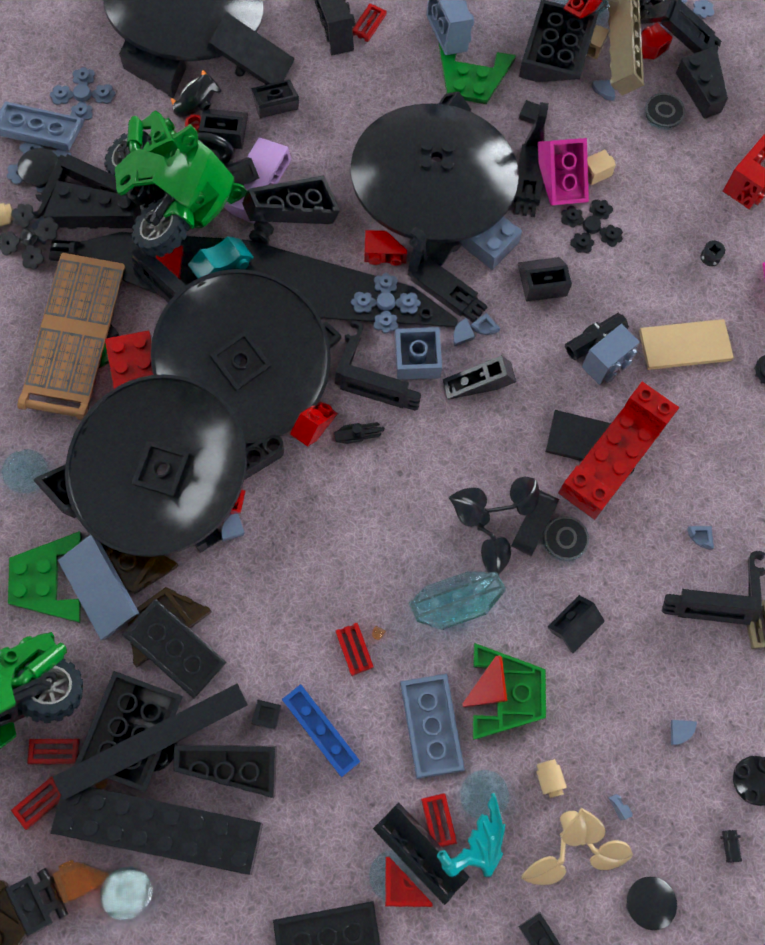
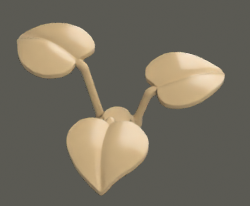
M583 808L579 812L567 811L560 817L563 832L560 833V858L557 860L555 857L549 856L536 861L522 874L521 878L526 882L536 885H549L561 880L566 874V869L562 865L565 861L566 844L578 846L587 843L595 854L590 858V863L599 870L617 868L625 864L632 857L633 853L627 843L616 840L603 844L599 849L595 848L593 844L599 842L605 836V828L601 821Z

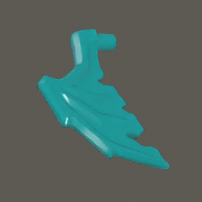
M495 793L491 794V798L487 803L490 810V820L487 815L481 814L476 823L477 830L473 829L471 836L468 838L470 850L464 848L459 855L450 859L445 850L437 854V858L448 876H456L465 867L475 866L482 869L484 877H491L502 859L503 853L501 850L506 825L502 822Z

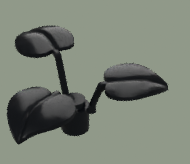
M523 476L517 478L512 483L510 498L514 503L508 506L485 508L487 504L486 494L483 490L476 487L459 490L449 497L457 517L463 525L468 527L477 526L478 531H482L490 536L491 539L485 540L482 544L481 556L487 572L492 577H497L509 563L511 546L505 537L496 538L495 534L484 528L490 521L489 513L517 508L518 513L523 516L532 513L538 504L540 494L535 478Z

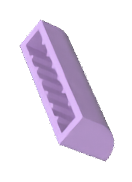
M259 137L247 156L252 158L259 179L243 186L248 190L249 188L277 184L291 161L288 147ZM244 197L232 204L226 202L224 208L229 213L254 224L255 221H249L243 207Z

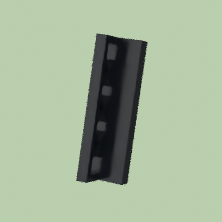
M399 802L373 828L444 906L470 878L464 870H461L453 877L446 874L441 862L437 858V854L444 849Z

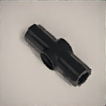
M618 312L601 323L595 322L591 324L581 335L565 344L566 352L571 359L577 360L620 324L628 330L627 319Z

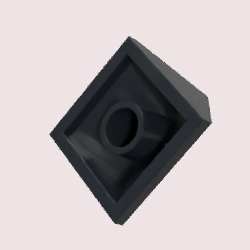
M290 79L251 88L259 119L298 110L299 96Z
M66 464L35 477L34 482L60 511L75 518L76 515L71 507L66 489Z

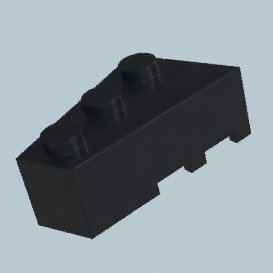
M125 40L119 53L123 69L141 80L147 81L154 88L162 90L174 99L186 70V62L155 56L133 46Z
M717 46L681 58L676 74L703 118L706 119L721 113L728 100Z

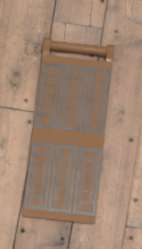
M67 253L61 254L23 390L17 402L18 409L26 410L29 408L77 417L78 420H82L86 415L102 358L105 339H107L125 271L124 264ZM33 394L81 403L79 408L35 401L30 400L29 395Z

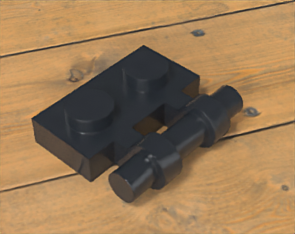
M46 868L37 872L41 882L34 884L31 876H28L5 889L27 938L53 923L49 913L55 911L59 920L68 915L64 906L66 901L63 896L60 897L54 885L56 881L53 876L49 875ZM43 890L46 891L51 902L47 905H44L39 895V892Z

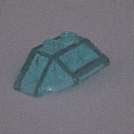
M468 571L425 586L415 596L414 600L409 602V607L417 622L445 630L487 615L506 591V587L497 572Z

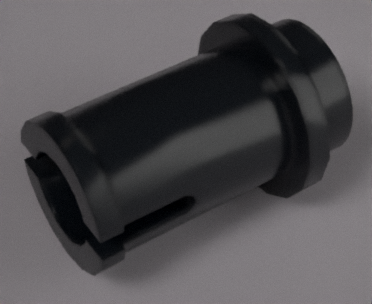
M737 830L722 831V836H720V839H723L727 863L742 862L738 840L741 836L738 835Z

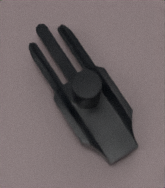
M378 422L343 425L338 431L334 432L335 442L344 444L362 442L365 439L376 438L382 435L378 433L364 436V434L381 432L385 428L363 430V428L379 426Z

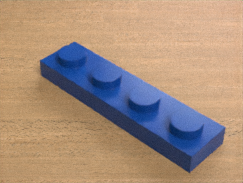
M301 684L282 698L284 704L341 778L361 762Z

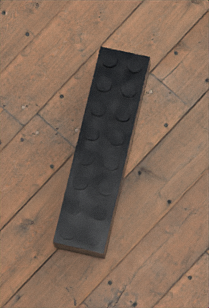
M89 787L65 800L60 796L50 834L252 875L263 823Z

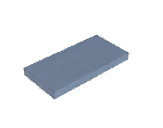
M5 102L0 109V136L66 151L70 150L83 126L82 118Z
M89 535L58 559L101 640L107 639L139 615L135 604L100 541L92 535Z
M447 674L400 681L416 779L465 771Z

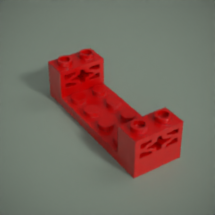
M765 134L736 166L723 189L724 193L749 210L754 204L758 206L765 197V167L761 165L765 160Z
M642 381L593 448L565 480L558 494L595 520L680 407Z

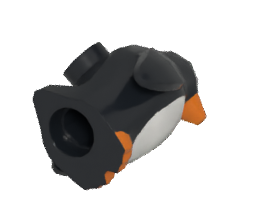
M202 70L201 76L191 81L182 90L178 101L171 98L173 112L176 116L184 117L200 110L204 112L210 108V100L215 92L220 93L222 90L209 73Z

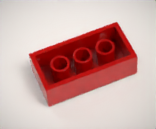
M149 330L105 339L114 389L128 381L153 375L151 366L152 336Z

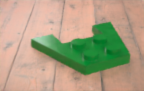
M440 43L438 45L446 93L459 91L465 101L475 103H488L516 60V55L497 52L494 68L455 61L456 54L445 55Z
M79 531L10 557L8 604L81 624V602L79 599L57 600L58 557L64 556L82 542V533Z
M474 643L473 668L487 669L496 656L502 657L507 701L497 703V716L473 715L472 741L545 719L546 669Z

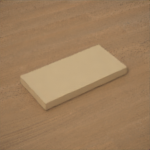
M724 319L645 327L639 330L647 370L732 361L734 358Z

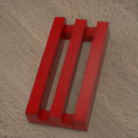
M369 3L353 27V36L357 35L358 38H363L366 42H369L387 15V11ZM371 10H374L373 14L368 19L362 31H360L359 28L361 27V25L363 24ZM378 13H380L379 16L377 17V19L375 20V22L373 23V25L371 26V28L369 29V31H368L367 34H366V31L368 30V28L370 27V25L372 24V22L374 21V19L376 18V16L378 15Z
M358 622L343 629L335 630L351 676L374 668ZM355 630L365 660L367 662V665L363 666L353 636L351 634V631ZM344 633L347 634L358 665L357 669L353 667L342 637Z
M29 739L27 764H75L79 754L80 739ZM37 744H73V749H34ZM72 754V759H34V755Z
M50 777L11 809V812L25 830H28L58 805L61 795L53 777ZM50 785L53 787L50 792L21 815L19 811ZM56 793L59 795L26 822L25 819Z
M446 794L422 798L421 802L429 834L436 841L428 802H432L441 840L438 844L441 847L457 844ZM440 799L442 801L448 831L451 839L447 841L445 838L437 804V800Z

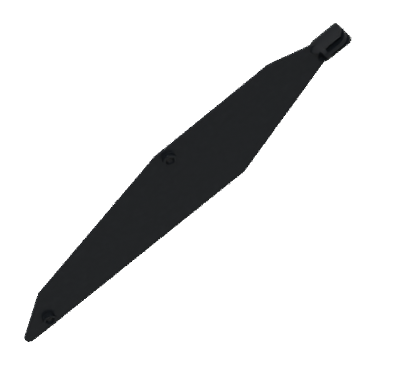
M117 232L81 242L68 240L51 241L50 261H59L61 254L67 253L122 263L125 265L123 281L159 295L132 268L133 250H139L144 256H147L134 243L132 238L133 232ZM187 236L185 240L180 242V246H183L180 280L185 285L198 279L188 264L199 250L214 247L225 238ZM241 239L254 256L245 270L266 273L288 283L310 302L320 319L376 322L375 316L381 315V312L384 311L378 308L376 304L369 313L365 311L357 313L351 304V300L354 299V295L357 292H363L364 294L368 292L371 294V298L377 300L381 291L375 290V275ZM397 282V289L391 291L395 302L402 293L407 295L415 293L417 300L421 302L415 314L402 313L396 304L391 310H387L391 315L397 317L396 322L399 324L455 327L458 323L456 317L414 286Z

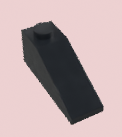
M502 355L442 379L448 400L494 391L516 383L512 364Z

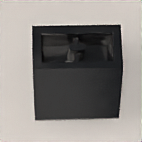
M207 109L202 113L199 133L218 135L227 140L231 146H235V149H243L248 113ZM201 141V143L215 144L212 142Z
M560 257L518 262L526 302L568 296L572 282L568 265Z

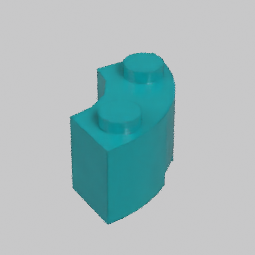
M227 236L214 247L200 249L188 265L197 278L223 270L246 269L254 256L241 239Z

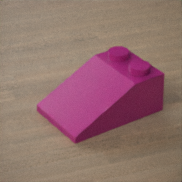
M587 138L538 142L539 166L550 205L589 202Z

